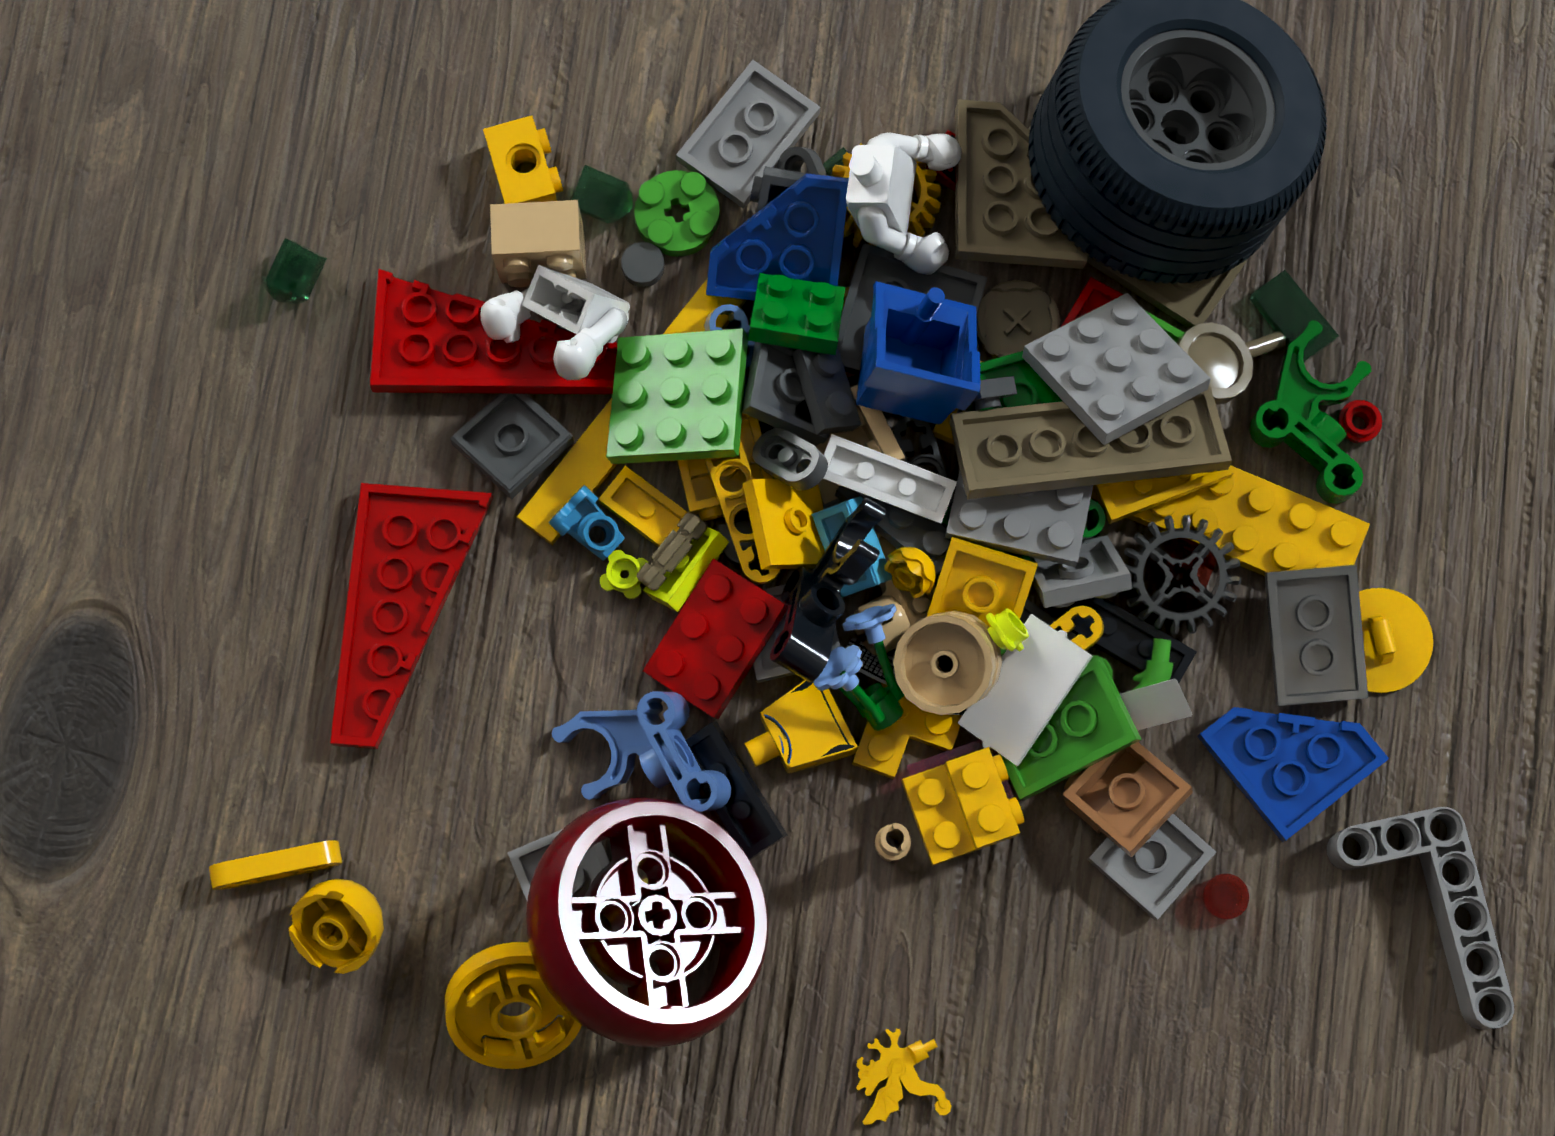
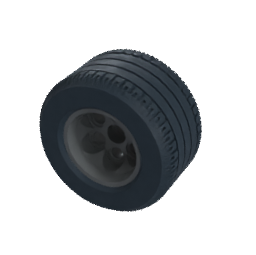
M1111 0L1092 14L1079 28L1033 114L1029 133L1028 156L1033 183L1035 184L1039 199L1042 200V205L1046 208V212L1051 215L1052 221L1056 222V226L1062 229L1064 235L1068 236L1069 241H1073L1074 245L1077 248L1080 247L1083 253H1088L1090 258L1094 257L1098 263L1102 262L1105 267L1108 268L1110 266L1112 270H1118L1120 274H1127L1132 278L1135 276L1139 280L1144 278L1148 282H1162L1165 284L1169 282L1172 284H1177L1178 282L1180 284L1191 283L1223 274L1240 265L1261 247L1308 187L1318 169L1325 146L1327 130L1325 103L1318 79L1314 75L1315 73L1310 67V63L1306 60L1305 55L1294 40L1267 15L1244 1Z

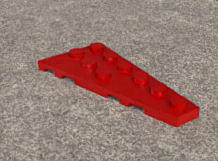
M378 269L370 376L372 392L613 394L618 343L614 342L612 344L607 342L603 346L602 353L597 357L593 368L586 377L580 380H566L559 376L554 365L553 356L557 342L570 340L576 335L575 333L559 329L557 324L541 319V322L527 319L520 324L521 335L518 341L506 343L504 340H494L488 337L481 323L480 314L481 307L485 303L484 301L459 293L450 295L431 289L430 284L417 280L411 283L395 278L391 272Z
M361 483L330 744L333 746L378 749L494 498L492 493Z

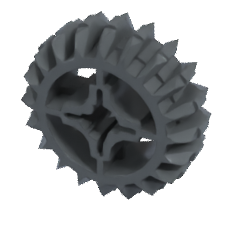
M1169 515L1164 517L1165 531L1160 532L1154 522L1147 524L1149 531L1153 535L1148 541L1140 533L1134 535L1136 542L1143 546L1139 552L1128 547L1124 551L1126 556L1136 559L1134 566L1125 565L1130 574H1133L1134 580H1131L1132 589H1136L1138 593L1131 596L1127 600V604L1129 607H1134L1143 602L1145 607L1140 610L1138 618L1144 621L1152 612L1155 613L1157 616L1153 621V627L1159 630L1162 628L1165 619L1171 620V634H1178L1180 621H1186L1188 632L1192 634L1196 633L1197 629L1194 619L1201 617L1203 623L1209 628L1213 626V621L1207 614L1210 610L1214 609L1222 617L1227 614V610L1218 603L1222 597L1228 601H1236L1237 595L1225 589L1227 583L1233 585L1241 584L1239 576L1228 575L1227 569L1240 566V560L1237 558L1225 560L1223 556L1234 549L1232 542L1224 543L1220 547L1215 544L1223 535L1221 529L1216 528L1208 537L1204 535L1208 526L1207 520L1200 519L1196 529L1192 530L1190 529V516L1183 515L1181 518V528H1174V520ZM1174 538H1189L1200 542L1193 551L1191 550L1181 558L1171 557L1158 546ZM1210 552L1217 568L1216 583L1212 592L1208 591L1199 582L1197 576L1198 568ZM1148 556L1161 566L1164 573L1161 584L1151 597L1148 595L1143 581V570ZM1196 557L1190 564L1187 574L1198 589L1194 590L1188 584L1182 585L1180 581L1178 586L1172 584L1169 587L1173 575L1169 571L1170 568L1162 560L1167 559L1172 565L1178 563L1181 567L1182 563L1189 565ZM1181 591L1191 593L1202 602L1200 605L1188 610H1170L1161 606L1167 599Z

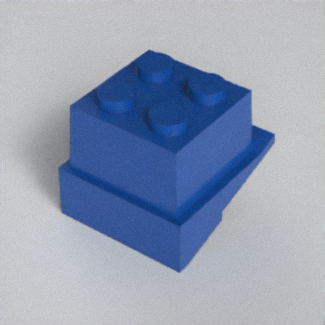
M875 281L873 285L871 318L865 327L856 405L940 425L956 408L966 410L980 393V352H977L976 306L945 299L944 292L936 287L931 288L925 294Z

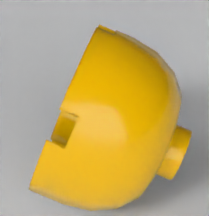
M332 879L316 884L298 900L291 909L292 925L288 928L290 939L298 953L310 964L318 968L326 964L337 968L334 973L344 974L358 970L370 959L380 942L384 925L382 909L376 897L369 890L352 880Z

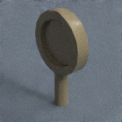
M1208 322L1200 323L1190 328L1179 337L1176 343L1211 378L1209 386H1211L1217 405L1229 402L1246 389L1252 379V358L1284 347L1286 339L1282 332L1277 331L1245 343L1240 335L1229 327Z

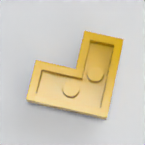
M881 683V685L883 686V688H886V687H887V685ZM904 696L898 701L904 713L891 726L875 731L867 721L852 765L894 779L909 738L951 753L960 729L958 721L962 715H938L923 711Z

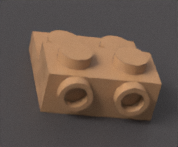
M1136 742L1088 767L1085 771L1082 770L1071 776L1064 786L1066 791L1063 793V797L1068 808L1098 834L1102 832L1132 858L1193 791L1187 782L1139 742Z

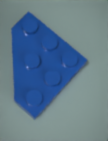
M806 173L711 248L706 295L755 300L759 273L784 275L788 278L811 282H826L838 286L849 178Z
M1233 707L1197 736L1282 842L1289 839L1389 759L1360 723L1315 719V717L1285 713H1265L1239 707Z

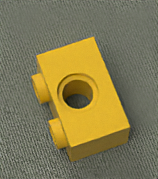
M532 115L483 129L505 204L557 201L556 193L563 191L556 166L551 168L547 166L544 155L552 153L545 128L536 129ZM532 162L535 164L534 169L528 173L515 171L520 163Z

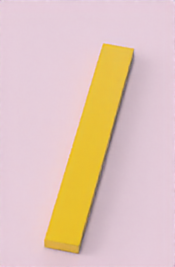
M706 279L663 334L705 331L704 324L706 318L713 310L725 304H732L741 309L747 300L706 295ZM719 315L716 319V327L724 330L730 323L728 320L729 315ZM612 398L517 516L521 523L552 546L561 535L548 522L583 485L595 493L617 465L612 464L606 457Z

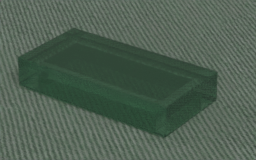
M1286 270L1253 292L1249 297L1250 301L1276 332L1280 331L1283 333L1287 346L1303 333L1310 321L1315 320L1322 325L1323 330L1319 337L1309 343L1304 349V363L1339 337Z

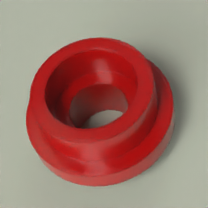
M1354 400L1342 408L1338 415V423L1345 430L1346 439L1354 443H1366L1374 439L1380 432L1382 416L1378 408L1372 403L1365 400ZM1358 416L1364 419L1366 427L1364 429L1356 428L1352 423V417Z

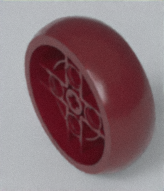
M628 798L609 802L587 811L569 823L552 841L536 867L529 889L526 913L527 936L531 955L541 980L555 1001L568 1015L592 1032L612 1041L637 1047H664L700 1038L719 1027L741 1006L753 989L760 974L768 942V912L760 880L752 863L734 838L714 820L688 806L656 798ZM610 839L612 862L597 874L585 897H572L575 875L582 858L595 844ZM669 851L681 858L689 867L678 859L669 856ZM637 868L645 872L648 884L641 880ZM686 911L693 916L696 927H693L687 921ZM600 914L607 917L610 921L611 931L605 929L601 924ZM721 944L718 966L709 988L697 1002L689 1006L685 980L698 970L709 954L712 945ZM583 950L588 951L592 960L604 974L615 982L628 987L629 998L614 989L599 975ZM649 958L657 963L660 970L659 976L650 969Z

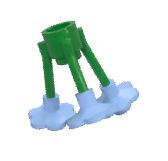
M894 604L868 608L861 613L847 617L845 619L846 622L842 624L844 631L864 629L868 643L874 645L887 683L886 688H883L880 683H876L863 691L858 685L859 678L855 674L862 666V661L859 659L862 651L857 645H851L846 649L844 647H837L832 650L825 668L814 681L815 687L820 691L830 687L832 689H839L855 705L862 717L867 719L875 731L891 726L904 713L903 708L898 702L904 697V694L896 682L883 643L886 637L881 625L883 621L894 616L893 613L897 611Z

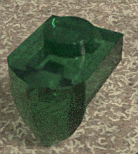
M587 165L581 168L570 200H578L580 212L608 224L617 222L633 208V193L627 182Z
M284 238L268 275L262 278L263 286L270 296L278 302L288 304L303 303L309 299L327 258L294 240Z

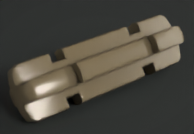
M688 512L677 524L680 527L677 532L674 530L670 532L652 554V563L648 564L646 562L637 573L636 577L650 590L656 591L667 579L664 574L667 571L670 574L693 547L691 541L693 539L698 541L707 530V525L695 514Z

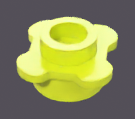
M614 550L608 556L609 563L606 573L600 577V585L605 591L616 590L624 593L627 599H635L641 594V582L636 577L637 573L648 561L644 558L636 559L631 555L625 554L622 550ZM622 571H627L629 576L622 578L620 574Z
M1006 608L995 616L992 613L986 615V619L991 625L987 629L988 633L998 647L1003 650L1007 648L1010 651L1017 649L1019 652L1024 649L1022 642L1029 637V633L1023 622L1013 611Z

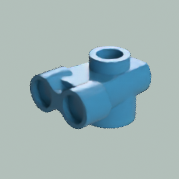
M583 485L548 523L560 535L564 536L568 533L604 561L625 537L619 531L616 522L606 516L595 502L599 498ZM594 526L600 527L604 531V539L600 543L593 542L589 537V531Z

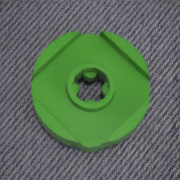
M682 170L663 172L651 180L645 181L639 189L634 214L637 230L645 242L655 245L663 254L674 257L694 254L708 244V240L713 236L720 222V207L715 191L700 173ZM679 204L682 208L689 210V212L683 214L682 222H675L673 216L666 217L665 213L671 210L672 205Z

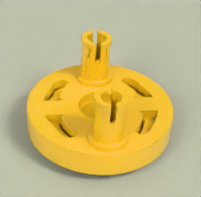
M529 942L498 944L476 953L456 970L446 989L444 1000L446 1026L452 1041L467 1057L489 1067L519 1069L541 1064L566 1049L576 1038L582 1026L567 1014L547 990L534 964ZM514 1002H522L531 1006L527 1012L517 1016H508L500 1013L503 1007ZM558 1014L563 1016V1018L558 1017L551 1025H549L544 1030L536 1032V1030L542 1029L551 1021H553ZM484 1035H487V1036H490V1037H495V1038H507V1039H511V1040H498V1039H492V1038H488V1037H485V1038L483 1039L482 1037H483Z

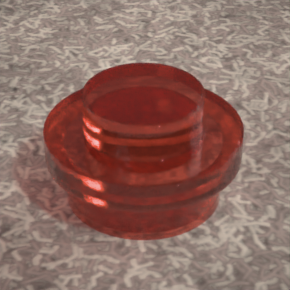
M1219 874L1211 878L1205 885L1203 901L1205 907L1213 916L1220 919H1233L1241 915L1247 908L1249 892L1247 886L1239 877L1232 874Z

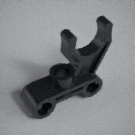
M865 498L854 512L846 518L813 571L811 572L800 566L789 577L781 595V600L788 604L785 625L772 647L770 653L771 661L808 682H813L822 673L830 657L836 620L845 610V603L840 595V591L845 584L853 585L864 572L877 560L880 551L866 543L864 539L871 529L883 519L886 512L885 508Z

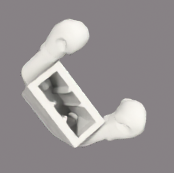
M887 132L870 139L867 145L854 146L852 150V157L849 163L850 172L846 204L861 231L862 237L865 241L894 253L896 259L901 260L917 273L925 275L934 273L948 260L949 249L945 239L938 232H934L926 237H920L908 232L917 162L926 163L928 168L933 171H943L955 167L961 159V147L955 138L944 133L927 136L914 135L911 137Z
M538 265L529 288L522 292L515 290L511 293H505L489 299L482 305L480 316L482 326L488 337L494 340H504L506 343H512L520 339V324L531 317V311L575 333L576 335L570 340L557 342L553 360L560 377L566 380H580L589 374L597 357L602 353L603 346L607 342L613 344L617 340L618 335L624 331L629 319L628 311L630 305L629 302L594 284Z

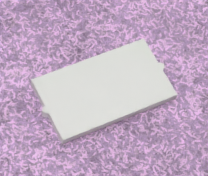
M1033 614L1024 623L1029 633V637L1022 642L1024 649L1020 652L1017 649L1014 651L1006 650L1002 656V666L998 682L985 698L968 707L958 721L960 726L983 741L982 746L984 748L994 749L1016 766L1020 765L1093 657L1069 640L1066 631H1056Z

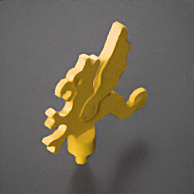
M896 1028L893 1033L889 1029L885 1031L891 1040L890 1048L883 1047L877 1038L874 1039L873 1044H867L869 1049H878L881 1055L880 1059L876 1062L873 1059L870 1060V1065L868 1066L863 1065V1057L857 1060L856 1066L859 1069L858 1077L860 1081L856 1089L859 1091L866 1088L865 1095L871 1096L880 1082L888 1080L886 1086L878 1090L873 1106L862 1121L864 1125L874 1124L877 1120L886 1122L890 1113L899 1111V1101L904 1098L902 1084L910 1094L936 1096L938 1101L935 1103V1110L939 1115H947L951 1112V1103L946 1099L943 1089L937 1084L921 1081L914 1068L916 1064L929 1058V1051L938 1047L935 1039L924 1044L919 1040L905 1048H900L898 1039L901 1031Z

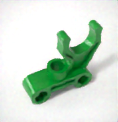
M1312 320L1307 324L1303 333L1285 349L1274 400L1260 406L1250 422L1249 432L1254 442L1262 447L1272 448L1280 445L1282 442L1286 443L1320 472L1316 479V489L1319 496L1328 503L1340 504L1346 502L1359 490L1363 483V472L1359 464L1338 447L1346 437L1343 427L1330 415L1320 411L1318 405L1332 406L1347 401L1356 386L1371 373V366L1366 361L1358 362L1353 368L1351 375L1343 382L1336 384L1321 383L1314 379L1305 368L1303 361L1304 349L1309 343L1319 337L1323 327L1318 321ZM1272 418L1277 419L1281 429L1275 427L1271 431L1264 426L1262 419L1265 421H1270ZM1333 473H1340L1346 478L1343 483L1346 489H1339L1332 483L1335 480Z

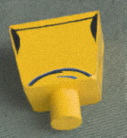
M806 680L760 712L761 721L767 732L744 743L755 767L779 756L787 773L797 772L851 756L857 752L858 748L829 688L820 691L815 687L814 681L808 682Z

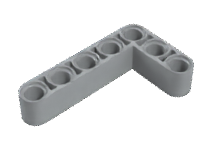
M1437 807L1353 825L1335 833L1328 841L1327 856L1334 866L1342 870H1355L1419 856L1464 1021L1476 1029H1494L1507 1025L1514 1014V1002L1462 816L1452 808ZM1433 818L1440 819L1447 827V836L1444 841L1435 838L1430 830ZM1390 827L1398 829L1404 837V845L1401 850L1393 849L1388 844L1386 834ZM1345 837L1354 838L1359 843L1361 853L1357 860H1353L1345 855L1342 846ZM1446 862L1452 863L1459 871V880L1456 885L1449 884L1442 875V868ZM1458 906L1465 908L1471 916V924L1467 930L1461 929L1455 922L1454 913ZM1471 951L1477 952L1483 960V969L1479 975L1473 974L1467 966L1466 959ZM1483 996L1489 997L1495 1005V1014L1490 1021L1481 1016L1479 1011V1003Z

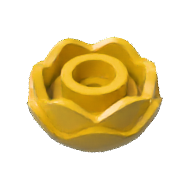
M902 547L893 550L887 555L889 559L885 564L884 570L892 574V581L897 589L909 591L913 598H919L925 593L929 595L935 585L936 568L926 553L915 547Z

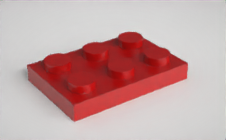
M713 558L644 667L643 672L673 692L682 695L687 701L711 717L719 719L787 612L788 605Z

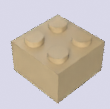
M578 200L490 204L492 257L501 283H508L512 287L530 286L538 265L578 279L586 278L585 236Z

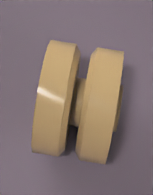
M956 610L933 614L910 626L897 643L893 660L896 682L906 699L923 711L946 715L960 713L985 698L998 682L1002 666L1001 650L990 637L987 630L989 626L972 614ZM945 655L949 656L953 661V668L946 670L942 665L946 661Z

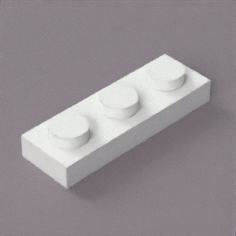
M831 434L824 452L828 468L823 479L937 523H942L957 481Z

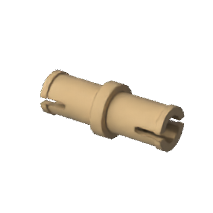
M898 823L882 827L876 834L875 849L878 855L885 861L891 862L902 859L909 852L911 846V838L907 828ZM886 838L895 839L899 843V848L890 846Z

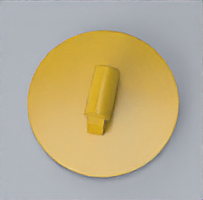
M1370 588L1359 591L1368 691L1388 693L1405 688L1417 680L1429 664L1433 651V633L1430 622L1416 602L1398 591L1386 588Z

